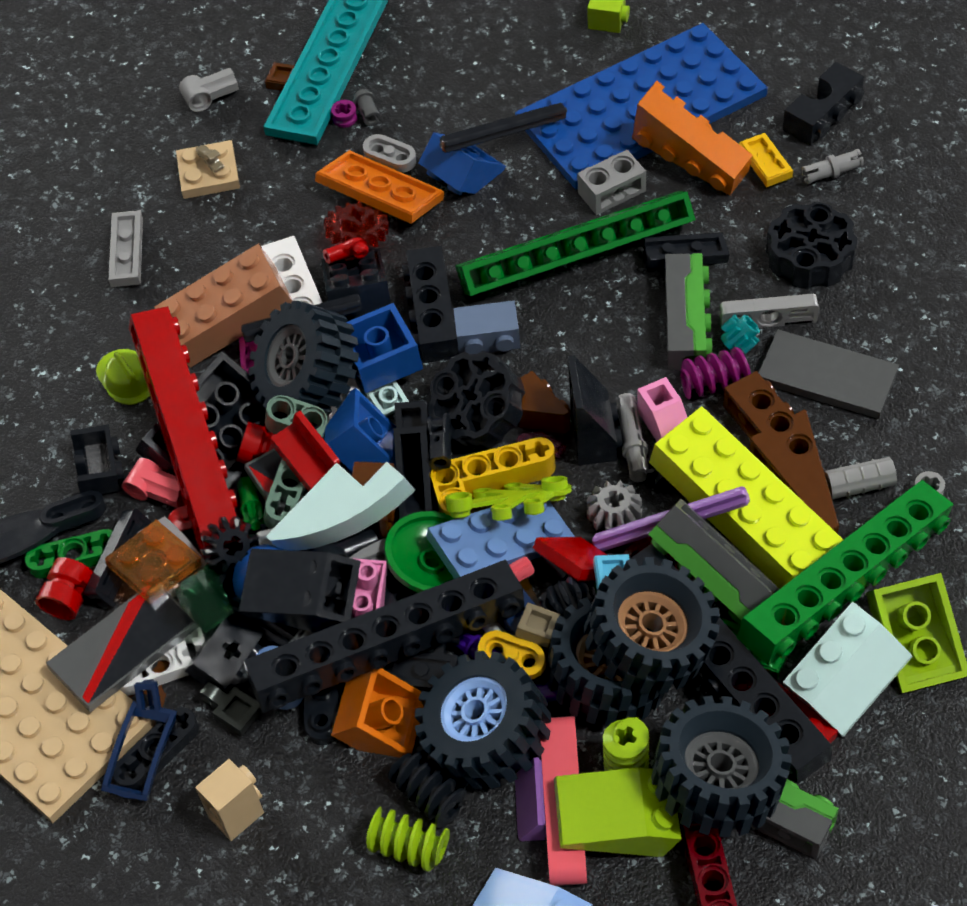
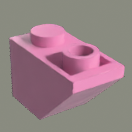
M667 377L637 389V412L657 442L687 418L682 400Z

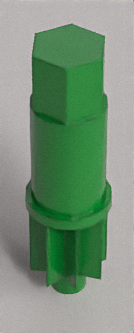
M249 476L241 477L237 483L241 504L240 512L244 523H250L252 531L260 529V524H265L263 520V505L260 502L258 489Z

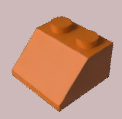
M382 668L356 676L345 684L331 736L358 751L399 758L407 753L412 754L417 736L415 726L420 724L414 717L415 708H424V705L418 700L421 691Z

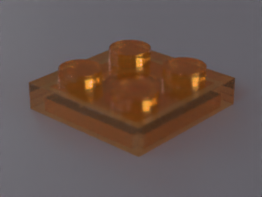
M157 519L105 557L107 567L150 604L202 565L201 557Z

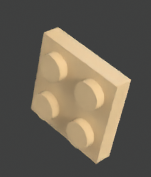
M232 140L204 145L220 153V156L217 158L224 165V168L215 173L208 167L204 159L199 157L196 147L176 150L181 191L184 199L240 189Z

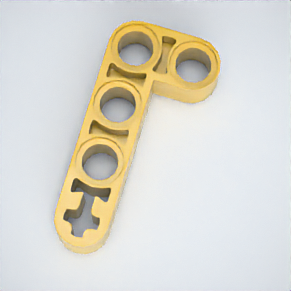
M538 437L451 459L450 468L432 469L430 472L431 483L438 512L451 516L450 512L447 511L445 496L451 493L469 492L473 498V490L478 488L504 490V485L508 483L520 482L528 484L551 476L556 469L554 445L547 438Z

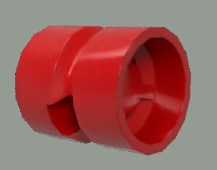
M248 421L236 461L246 464L274 449L270 444V439L275 434L267 432L265 426Z
M66 557L55 559L47 576L49 581L43 583L35 602L37 606L55 618L62 620L75 619L83 603L82 596H85L84 590L93 571L74 559Z

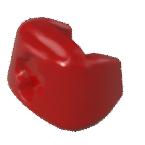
M186 506L176 508L169 514L168 519L181 532L193 529Z

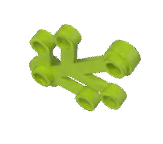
M549 476L541 479V485L513 482L505 484L504 490L478 488L473 490V499L472 494L469 492L451 493L445 496L446 508L450 512L451 517L463 518L471 515L470 510L472 508L493 505L491 506L492 519L502 521L511 519L512 508L522 502L525 514H541L544 512L545 502L565 499L566 494L572 492V487L568 484L567 477Z

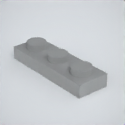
M141 210L112 213L108 278L111 287L141 284L143 216Z

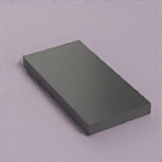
M778 329L759 370V374L764 380L770 381L774 388L880 419L898 373L899 364Z

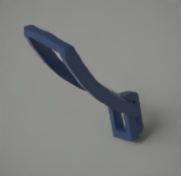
M154 679L134 684L136 701L132 702L116 739L101 791L124 798L143 801L149 799L163 750L177 716V711L161 707L158 682L154 681ZM143 690H147L149 706L146 708ZM134 716L166 723L143 791L110 784L121 748Z

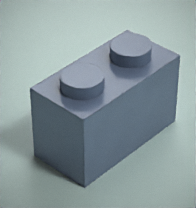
M515 300L453 308L459 354L463 352L478 354L481 351H509L520 348Z

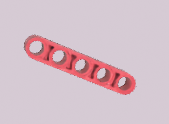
M575 716L551 717L550 723H544L551 731L549 740L540 739L541 745L545 749L541 758L549 881L554 886L587 884L585 850L560 848L554 778L556 776L579 774Z

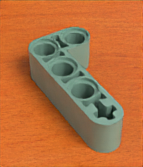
M277 395L267 403L265 426L271 433L277 434L292 424L294 414L300 410L309 422H314L319 426L316 430L324 438L327 415L318 406L285 395ZM281 411L286 413L288 417L279 419L273 413ZM283 459L266 500L263 520L268 529L274 528L301 500L305 490L304 485ZM293 479L298 485L296 487H287L282 481ZM280 500L286 502L285 509L281 516H278L275 513L278 511Z

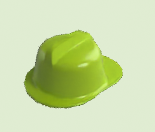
M118 349L102 357L97 364L96 373L99 381L116 402L134 405L150 397L136 351Z

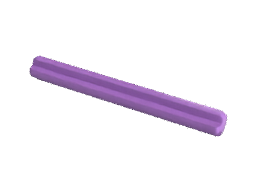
M741 486L688 503V505L703 519H707L747 506L750 502V497L746 488ZM670 510L596 533L592 537L593 545L601 551H606L650 537L648 535L650 531Z

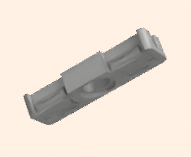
M816 294L725 301L720 304L721 313L719 317L721 327L734 314L739 319L743 315L749 316L759 328L785 326V323L812 321V323H815L818 320L819 306ZM766 311H775L770 314H762Z

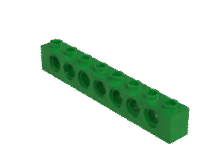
M688 191L674 192L455 265L464 295L473 296L672 229L696 219Z
M921 480L745 615L742 619L737 639L767 665L771 664L778 657L786 658L793 651L798 641L802 638L805 640L811 638L818 630L820 624L825 620L828 622L832 621L847 602L855 603L861 597L866 587L870 584L876 586L891 567L895 569L900 567L907 559L909 553L913 550L920 551L934 533L940 535L951 522L948 516L953 503L925 481Z

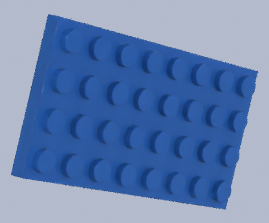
M701 23L515 112V115L556 103H563L564 107L567 108L565 119L525 130V132L576 190L578 189L577 173L587 167L598 164L612 155H617L625 150H628L636 160L653 152L649 148L640 146L632 139L637 104L656 81L665 86L663 92L674 100L678 96L686 103L684 108L696 118L702 115L710 121L709 123L767 96L768 87L704 23Z

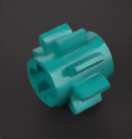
M734 314L721 327L725 332L721 335V340L730 351L732 348L738 347L747 354L760 341L756 337L760 329L747 315H743L739 319Z

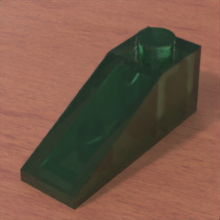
M207 562L185 577L175 589L183 610L205 633L234 613L215 567L209 566Z

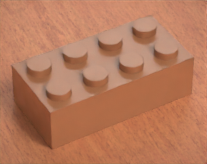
M258 243L155 306V309L168 306L171 316L177 317L181 332L178 338L180 344L186 345L188 349L190 363L187 365L191 368L243 336L241 330L243 324L269 318L270 313L274 309L281 311V304L285 302L291 304L293 300L274 263Z

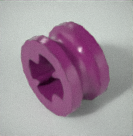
M339 100L333 104L331 114L333 123L336 126L345 128L356 123V106L352 101Z

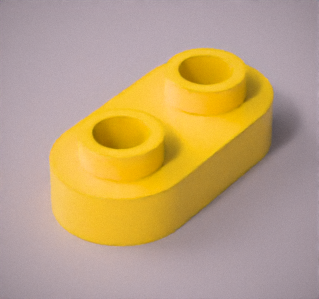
M498 630L487 632L478 643V651H484L489 658H491L492 650L495 647H502L503 652L501 654L507 660L510 657L515 660L531 679L539 677L546 669V656L543 649L536 643ZM526 659H535V664L532 667L527 668L523 666Z

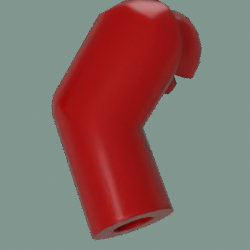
M355 237L324 249L323 256L325 261L330 264L353 255L356 258H363L368 254L369 248L363 238Z

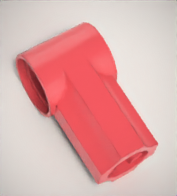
M139 458L122 483L123 490L137 500L145 501L149 497L175 508L185 505L176 476L162 471L156 463L149 459Z

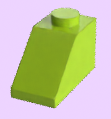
M590 0L587 7L588 29L620 33L623 22H628L630 6H626V0Z

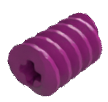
M738 347L732 348L730 354L728 351L722 350L719 351L718 357L714 353H709L706 356V360L702 356H697L694 362L688 358L684 359L681 364V384L687 399H691L692 389H695L698 396L701 397L703 396L704 386H707L710 393L713 394L716 391L717 383L720 384L724 391V387L728 386L729 380L734 383L740 380V378L751 374L748 361Z

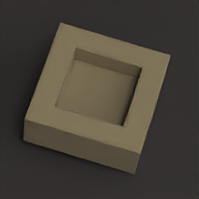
M528 602L515 636L548 648L555 623L561 614Z

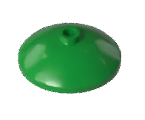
M421 511L401 518L391 527L384 545V557L390 572L400 583L419 593L454 579L427 539L426 534L429 527L456 518L442 512Z

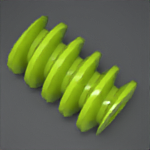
M637 717L617 720L605 729L603 734L604 771L636 767L649 768V731L645 723Z
M381 806L376 810L367 831L366 844L368 851L375 853L380 850L384 857H390L394 853L396 861L403 862L407 859L408 864L413 867L421 863L422 869L428 872L435 866H438L443 859L448 845L450 829L445 828L440 836H436V824L431 823L426 832L422 831V819H417L414 825L410 827L409 815L404 814L399 822H395L396 810L391 809L385 818L382 817Z

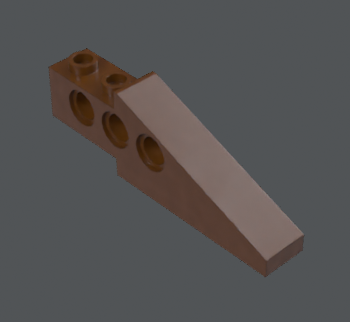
M757 371L724 387L723 407L750 438L749 451L838 534V519L807 411L804 409L794 414L792 407L778 397L771 382L764 380Z

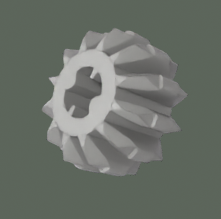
M621 479L616 485H611L606 480L604 488L595 486L593 495L588 496L587 518L589 522H593L596 531L604 528L608 530L639 520L642 517V499L640 494H635L633 485L623 487Z

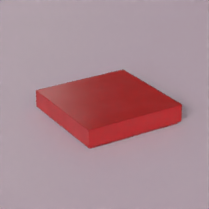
M536 537L533 545L534 551L577 581L595 580L594 556L607 555L582 537Z

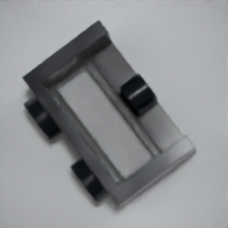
M109 424L70 430L80 493L89 490L98 491L101 494L120 491L118 481L124 480L122 462H115L114 459L115 455H120L117 436L111 437Z

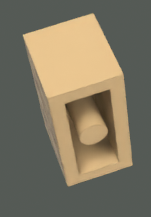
M228 759L195 788L208 818L232 841L257 820L264 811L260 803L262 794L254 785L257 782L254 775L244 765L238 768Z

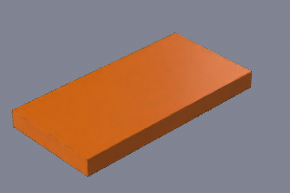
M350 150L315 173V182L410 224L444 199L443 190Z

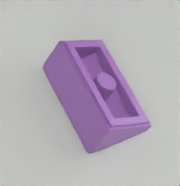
M539 757L533 758L530 761L533 766L529 771L525 772L521 768L516 773L518 777L515 780L519 841L545 840L546 838L542 761Z

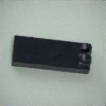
M723 232L645 237L642 245L644 250L643 258L648 271H654L658 267H665V254L692 255V253H702L703 264L728 263L730 256Z

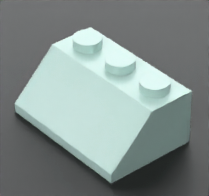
M852 602L786 677L783 684L789 692L838 730V733L844 737L913 656L880 622Z

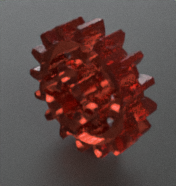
M348 202L345 208L337 205L335 206V212L328 211V217L324 218L325 237L331 238L332 245L341 244L355 237H360L366 241L367 246L378 247V241L384 242L386 235L389 233L387 214H382V211L379 209L373 210L372 206H362L361 202L357 204H350Z

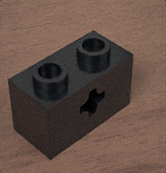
M230 609L220 618L185 669V672L204 686L210 682L222 691L226 688L232 690L244 674L239 670L244 663L243 660L256 656L262 646L258 644V641L264 633ZM225 649L231 651L228 656L229 659L223 657L226 652Z

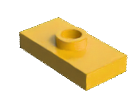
M766 133L739 142V145L753 155L750 166L766 188L793 178L792 168Z

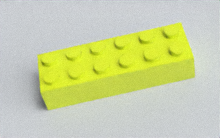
M702 406L655 443L649 463L690 503L741 486L746 488L750 497V502L747 506L707 519L777 587L782 588L844 540Z

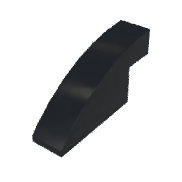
M426 400L394 403L396 428H393L396 470L415 489L399 505V519L416 512L433 511V489L430 475L432 468L429 466L427 428L429 413Z

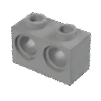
M628 150L612 155L608 159L577 173L578 194L596 215L646 192V170Z

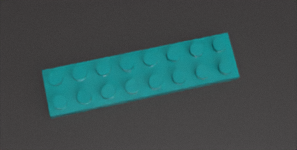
M329 0L263 127L265 135L318 145L331 119V108L335 102L340 100L388 0Z

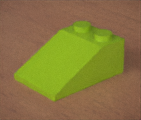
M942 573L866 592L872 617L880 622L913 656L895 677L901 693L967 677V661Z
M636 767L563 775L554 778L560 848L663 857L681 840L678 812L671 817L665 810L668 799L659 802L655 795L657 785H652L651 775L653 769Z

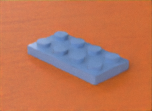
M550 501L544 503V512L541 514H525L522 502L512 508L511 519L496 521L492 519L490 507L471 513L467 517L456 518L429 527L426 534L427 539L454 579L505 559L508 564H511L522 557H527L530 561L542 557L533 549L536 537H575Z

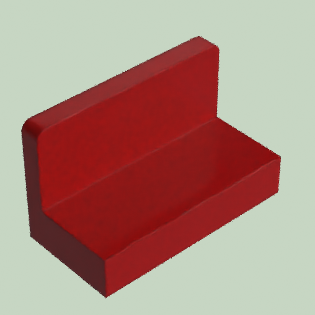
M300 410L294 414L291 425L270 439V444L308 492L336 463L340 465L339 458Z

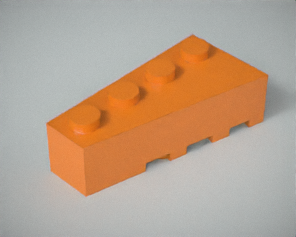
M656 81L637 104L632 139L640 146L649 148L661 155L666 161L673 162L682 167L690 175L697 176L708 182L714 189L731 195L749 172L753 155L723 131L718 134L713 131L709 120L702 115L696 118L684 108L686 103L678 96L673 100L663 92L665 86Z

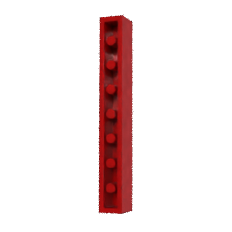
M167 306L131 314L129 331L201 553V549L209 546V543L201 540V536L207 535L211 537L212 535L207 525L212 523L219 528V517H226L228 522H230L233 516L237 517L234 509L237 508V500L233 489L228 490L225 481L228 477L225 462L223 459L218 460L215 451L218 449V442L215 432L213 430L209 431L206 420H208L206 404L204 401L199 402L196 393L199 391V384L196 374H190L187 365L190 363L188 349L186 345L180 344L178 335L181 334L178 319L171 316ZM241 518V519H240V521H241V524H240V525H242V524L244 523L243 519ZM225 541L223 547L234 549L235 542ZM201 554L204 560L209 559L211 556Z

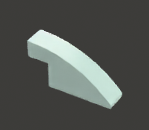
M388 462L364 486L336 463L266 537L277 548L284 550L300 551L331 544L354 535L378 522L405 501L415 489Z

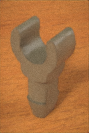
M204 145L196 147L199 157L204 159L205 163L214 173L224 168V165L217 158L220 156L217 150L209 149Z

